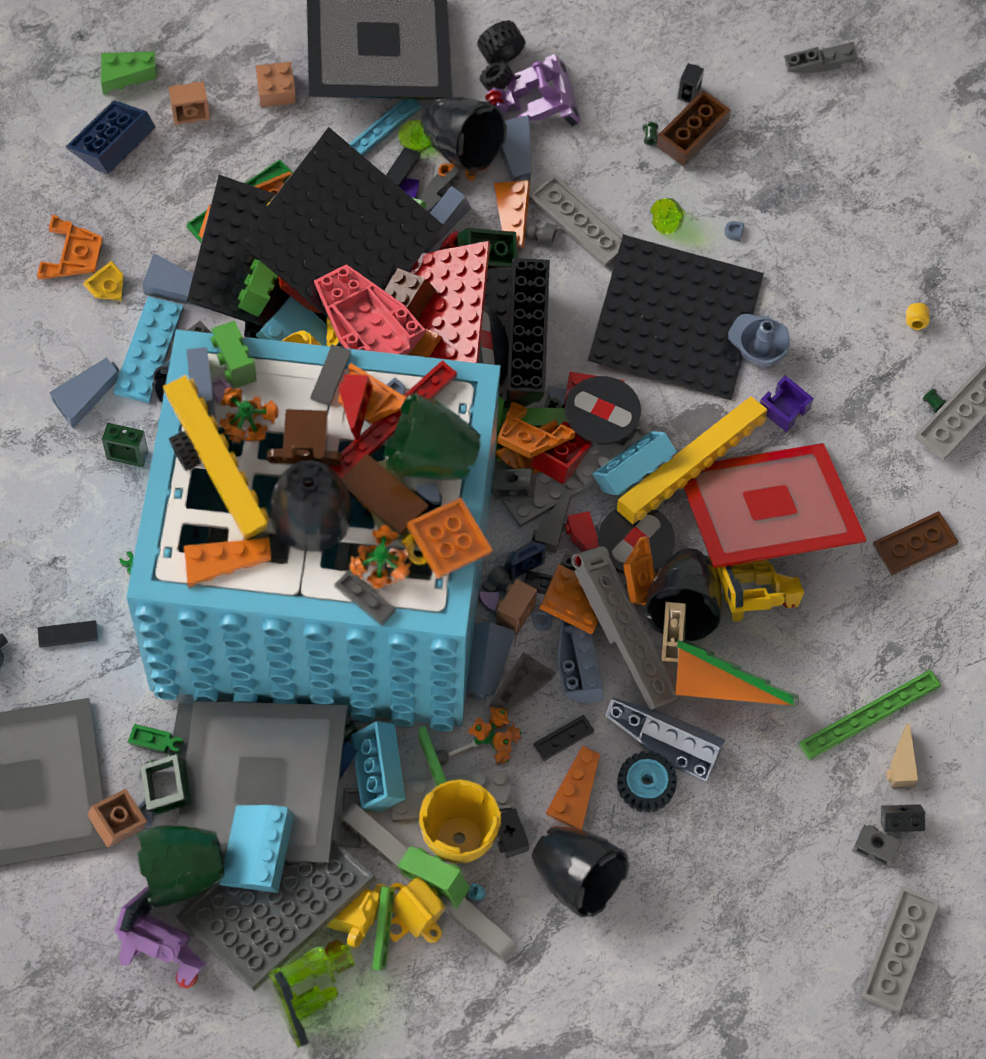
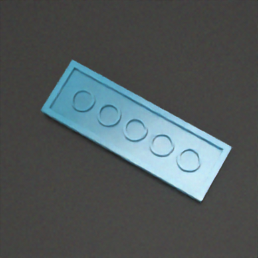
M147 297L115 384L114 395L150 403L154 393L152 388L153 375L156 368L165 362L171 341L184 310L182 304Z

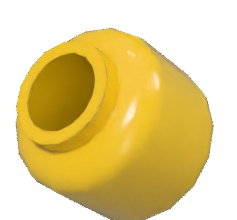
M923 303L909 305L906 310L907 325L914 330H921L927 327L930 323L929 307Z

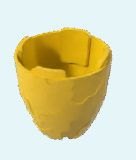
M452 780L440 784L426 795L419 812V823L423 838L435 855L449 863L466 864L479 859L491 848L500 828L501 812L494 797L481 785L468 780ZM456 835H462L465 841L458 844L453 839Z

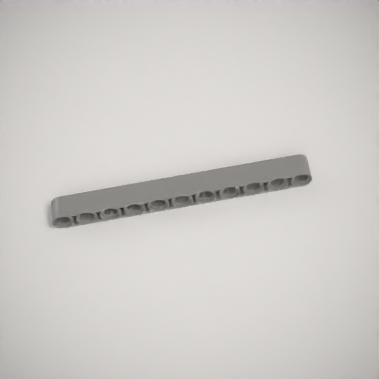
M352 803L339 817V820L342 823L344 821L346 827L349 825L351 832L356 836L358 833L366 845L402 875L398 864L408 848L357 804ZM402 875V876H403L405 879H407L409 882L412 881V880H410L409 878H407V877H405L404 875ZM443 895L440 898L445 906L443 912L500 961L504 962L517 947V944L465 898L458 908L454 907L451 899Z

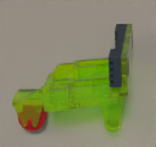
M338 939L331 943L328 942L325 950L322 947L313 948L288 964L268 972L286 1027L297 1048L309 1043L300 1021L328 1006L327 1003L336 999L339 992L334 986L321 991L318 985L298 996L291 988L311 977L315 980L324 974H327L331 982L335 983L336 979L333 972L336 971L339 974L356 966L350 947Z

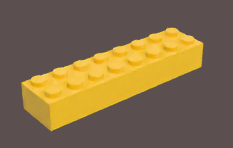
M184 375L163 386L168 401L243 538L248 540L267 530L269 517L264 508L259 509L257 505L259 504V499L255 491L248 489L249 481L244 471L239 472L237 469L239 467L238 460L233 452L229 454L227 450L229 449L228 442L223 433L218 434L217 431L219 429L213 415L208 416V406L204 398H198L197 394L199 392L194 380H189Z

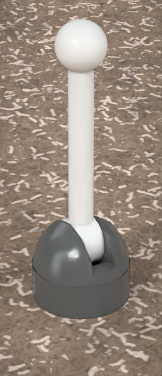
M473 740L470 744L451 752L438 750L435 753L440 766H443L448 762L449 756L471 747L476 748L479 745H476Z

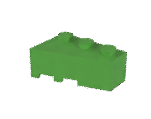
M155 51L101 53V86L103 95L117 88L119 90L124 89V86L135 83L137 85L157 79Z
M254 259L250 267L253 272L247 275L244 282L247 285L246 289H242L238 296V299L241 300L238 308L259 317L270 299L269 294L273 290L274 282L278 276L262 262Z
M235 320L211 328L212 337H210L213 349L217 348L219 352L217 359L220 366L224 365L226 369L224 376L227 383L231 382L235 389L257 381L254 359L249 357V349L247 345H244L243 337Z
M410 846L398 864L402 875L410 880H414L417 877L421 878L431 889L433 888L437 891L438 897L441 898L444 895L451 899L452 905L458 908L470 889L460 867L455 864L449 865L445 863L439 856L432 857L422 848L416 849Z

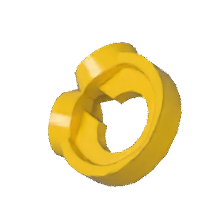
M411 533L406 535L401 543L408 552L409 560L418 565L426 563L425 557L416 558L414 556V538Z

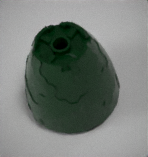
M418 393L412 396L408 395L401 405L400 412L402 414L393 437L389 438L386 443L384 458L387 460L386 466L388 470L396 474L420 479L459 480L467 478L471 471L467 469L468 466H473L478 457L481 435L457 413L438 401Z
M156 826L140 830L139 833H136L141 845V850L137 854L141 875L146 877L150 893L148 904L150 907L161 908L179 903L205 891L225 877V869L222 867L221 847L217 838V832L189 826Z

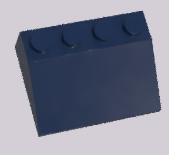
M113 100L65 147L97 171L109 174L133 149L138 147L145 137L151 134L156 126L147 111Z

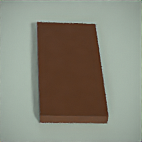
M367 454L341 478L348 493L399 536L408 529L406 525L409 521L420 517L429 508L426 502Z
M940 511L874 541L873 546L890 574L895 575L958 545L959 541Z

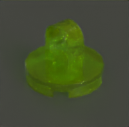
M413 119L401 126L399 130L400 145L420 151L421 153H423V150L432 147L423 132L421 120Z
M673 198L659 199L652 205L650 214L653 217V220H651L652 225L661 234L675 233L681 228L686 211Z

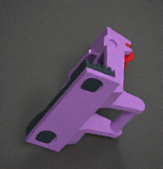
M556 54L546 57L544 62L537 61L533 63L532 67L515 73L514 77H512L513 80L509 82L508 86L506 85L507 91L493 88L490 91L488 90L485 95L487 102L495 105L505 114L509 112V107L514 106L518 111L522 110L519 97L531 93L532 88L539 86L538 88L543 98L528 103L529 111L519 115L518 118L528 115L529 122L532 120L538 122L560 112L562 118L568 121L571 126L581 122L566 65ZM552 80L554 87L550 86L546 82Z
M145 887L121 909L114 933L118 934V939L122 941L119 962L126 966L131 963L133 957H137L141 952L154 959L158 958L163 962H170L172 960L180 964L176 974L177 984L185 989L191 988L197 982L198 973L205 967L206 962L202 961L188 946L190 942L188 933L150 916V911L152 910V907L148 904L150 893L148 887Z

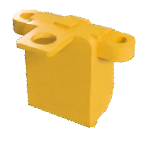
M419 877L405 886L401 883L392 884L390 887L399 890V893H394L393 912L396 916L391 920V925H400L402 931L398 935L390 931V939L393 942H397L408 932H411L416 938L422 935L429 943L438 942L442 936V930L436 922L445 910V906L438 897L437 891L433 888L431 889ZM430 932H435L436 937L431 936Z
M377 883L373 891L365 889L326 926L349 933L347 945L358 948L369 928L374 925L377 919L381 886L388 887L387 885Z

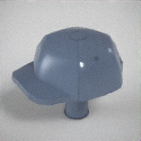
M742 314L737 317L728 333V339L740 349L742 357L759 367L766 368L778 363L789 351L790 337L788 328L767 316L758 317L751 314Z

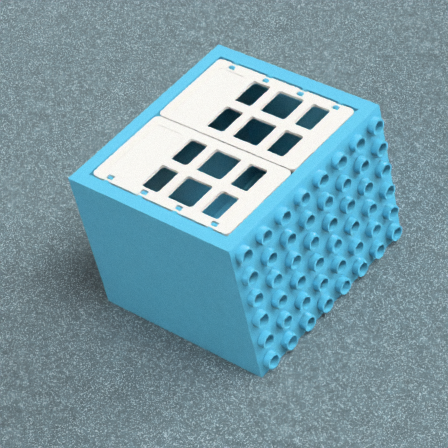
M176 330L166 385L184 375L189 379L186 349L207 347L212 392L214 380L218 375L226 381L224 376L226 369L224 365L220 366L217 359L219 352L217 348L213 349L210 341L212 333ZM243 337L244 345H247L249 349V357L253 358L255 362L257 381L238 387L242 390V402L250 401L253 397L258 396L261 398L262 406L273 400V403L279 408L278 418H275L274 424H271L270 420H264L262 415L254 419V423H261L263 426L268 427L264 440L259 442L241 440V443H233L232 440H229L230 435L224 433L226 430L220 426L219 421L224 419L227 413L237 415L239 407L230 408L228 405L222 406L221 403L216 402L213 396L215 417L219 429L217 432L219 435L223 433L228 442L229 449L227 450L229 454L233 452L238 460L239 467L237 469L239 472L244 471L249 481L248 489L255 491L259 499V504H257L259 509L264 508L269 517L268 529L255 535L254 539L268 538L269 534H276L270 515L271 496L280 476L292 465L269 463L267 461V452L270 449H283L286 409L328 411L327 451L341 453L355 440L348 424L345 409L338 402L340 396L339 385L331 405L311 400L312 391L331 348L329 346ZM348 349L351 350V356L340 382H343L345 374H349L348 367L350 363L386 385L396 377L405 386V393L442 360L457 372V377L438 393L433 400L438 401L457 413L481 435L478 457L475 464L467 468L471 470L469 476L459 480H430L402 475L406 487L418 497L420 496L417 493L416 485L437 482L440 504H431L420 497L429 505V508L422 515L458 498H462L486 538L495 472L500 366ZM164 392L126 597L149 690L154 691V695L163 700H176L178 694L194 696V701L217 702V699H227L241 703L347 705V713L351 714V718L362 723H371L375 720V717L391 718V724H395L398 727L414 726V721L430 723L431 729L440 732H450L454 729V726L463 727L484 557L437 579L432 570V576L408 574V578L403 581L398 579L394 583L395 578L391 575L394 569L391 567L386 572L388 573V578L392 579V583L390 585L386 584L380 589L374 588L372 583L366 581L367 576H371V572L378 569V564L374 566L369 564L368 572L362 574L363 579L361 580L396 608V612L381 626L334 587V584L350 570V567L347 565L350 543L379 546L375 540L376 537L372 536L373 530H378L374 519L364 515L366 508L349 494L352 519L347 535L340 542L331 546L330 549L321 552L307 551L306 561L304 562L305 551L291 547L289 560L271 558L270 561L246 569L241 568L235 570L234 573L223 574L214 577V580L202 581L188 588L184 546L209 544L212 527L228 529V542L244 540L202 461L196 467L185 471L169 442V438L185 430ZM249 420L244 421L241 430L247 432V428L250 426ZM364 421L361 434H362L371 424H369V423H367L366 421ZM387 441L370 456L376 462L386 460L384 452ZM307 480L303 482L310 483L311 486L315 484L312 480ZM403 538L392 541L385 548L396 547L400 551L405 550V546L401 543ZM414 540V550L421 551L416 541ZM303 576L301 592L303 596H295L299 592L301 577Z

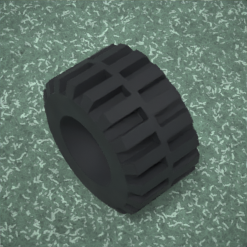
M511 20L501 21L490 26L477 40V47L489 65L497 60L508 63L522 52L526 44L523 35Z

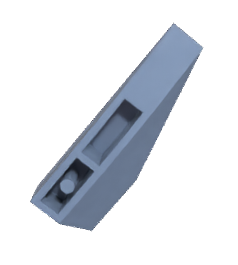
M561 620L557 664L564 696L583 704L603 701V685L592 634Z
M613 697L605 714L607 718L653 753L661 754L662 758L666 757L668 759L667 762H671L673 767L706 782L725 743V739L687 722Z

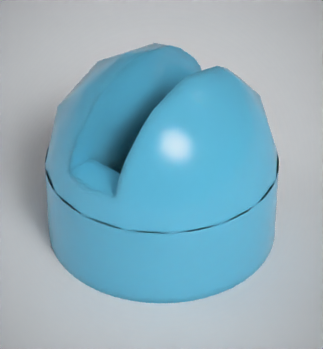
M477 883L470 886L468 891L470 899L479 901L485 897L486 891L483 886Z

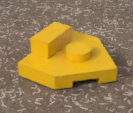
M110 261L84 281L83 285L94 298L121 301L124 274Z

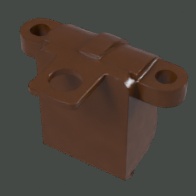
M286 409L283 449L268 450L267 461L272 464L294 465L295 463L312 460L323 463L326 466H339L342 461V454L337 451H327L328 411Z

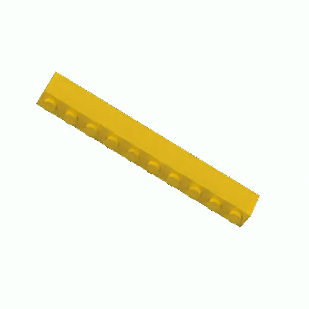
M750 396L674 455L671 460L664 463L618 499L617 511L632 524L638 520H643L648 512L652 509H657L662 501L672 497L676 490L682 489L690 479L696 478L704 468L710 467L714 460L718 457H723L728 449L737 446L742 438L748 437L756 427L762 426L767 419V408Z

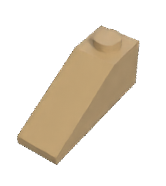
M666 602L661 661L678 662L679 648L677 643L678 640L685 641L686 604Z
M910 724L905 725L889 770L886 771L887 781L891 782V788L915 787L918 781Z

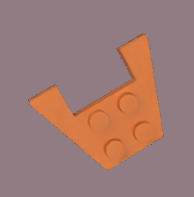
M52 214L49 232L66 234L60 263L40 261L37 279L96 272L103 237L87 229L76 227L72 222L61 220L59 216Z
M512 402L499 433L497 443L523 456L532 458L573 439L575 431L561 424L552 434H549L522 421L521 419L527 413V408Z

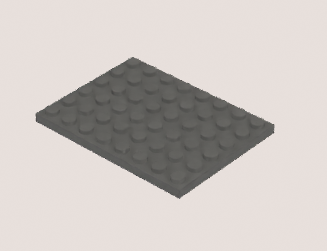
M332 839L330 863L285 861L278 893L222 886L219 884V881L203 891L176 917L241 980L255 991L368 888L376 878Z

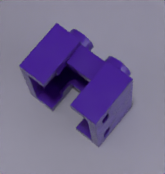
M785 375L777 383L775 395L771 398L772 393L768 391L761 398L760 404L767 408L766 416L787 433L794 426L796 418L799 415L804 416L811 409L814 398Z

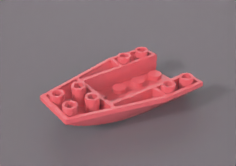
M347 264L314 280L337 338L344 348L407 355L425 334L423 326L404 304Z

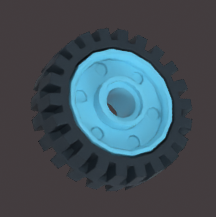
M641 751L638 755L635 753L631 758L628 757L625 763L623 762L621 765L617 787L620 797L624 799L626 804H630L632 809L635 807L640 812L642 810H645V812H650V810H653V812L658 811V808L662 809L673 798L677 785L676 771L673 769L672 763H668V759L666 757L662 758L661 754L656 753L655 755L652 751H648V753ZM649 779L652 783L647 785L642 780Z

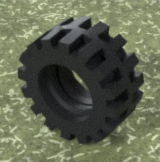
M497 60L495 63H490V66H486V69L482 71L479 78L487 91L493 88L501 90L510 84L509 82L513 80L514 74L505 61Z
M181 431L169 438V442L185 471L201 464L199 456L185 431Z

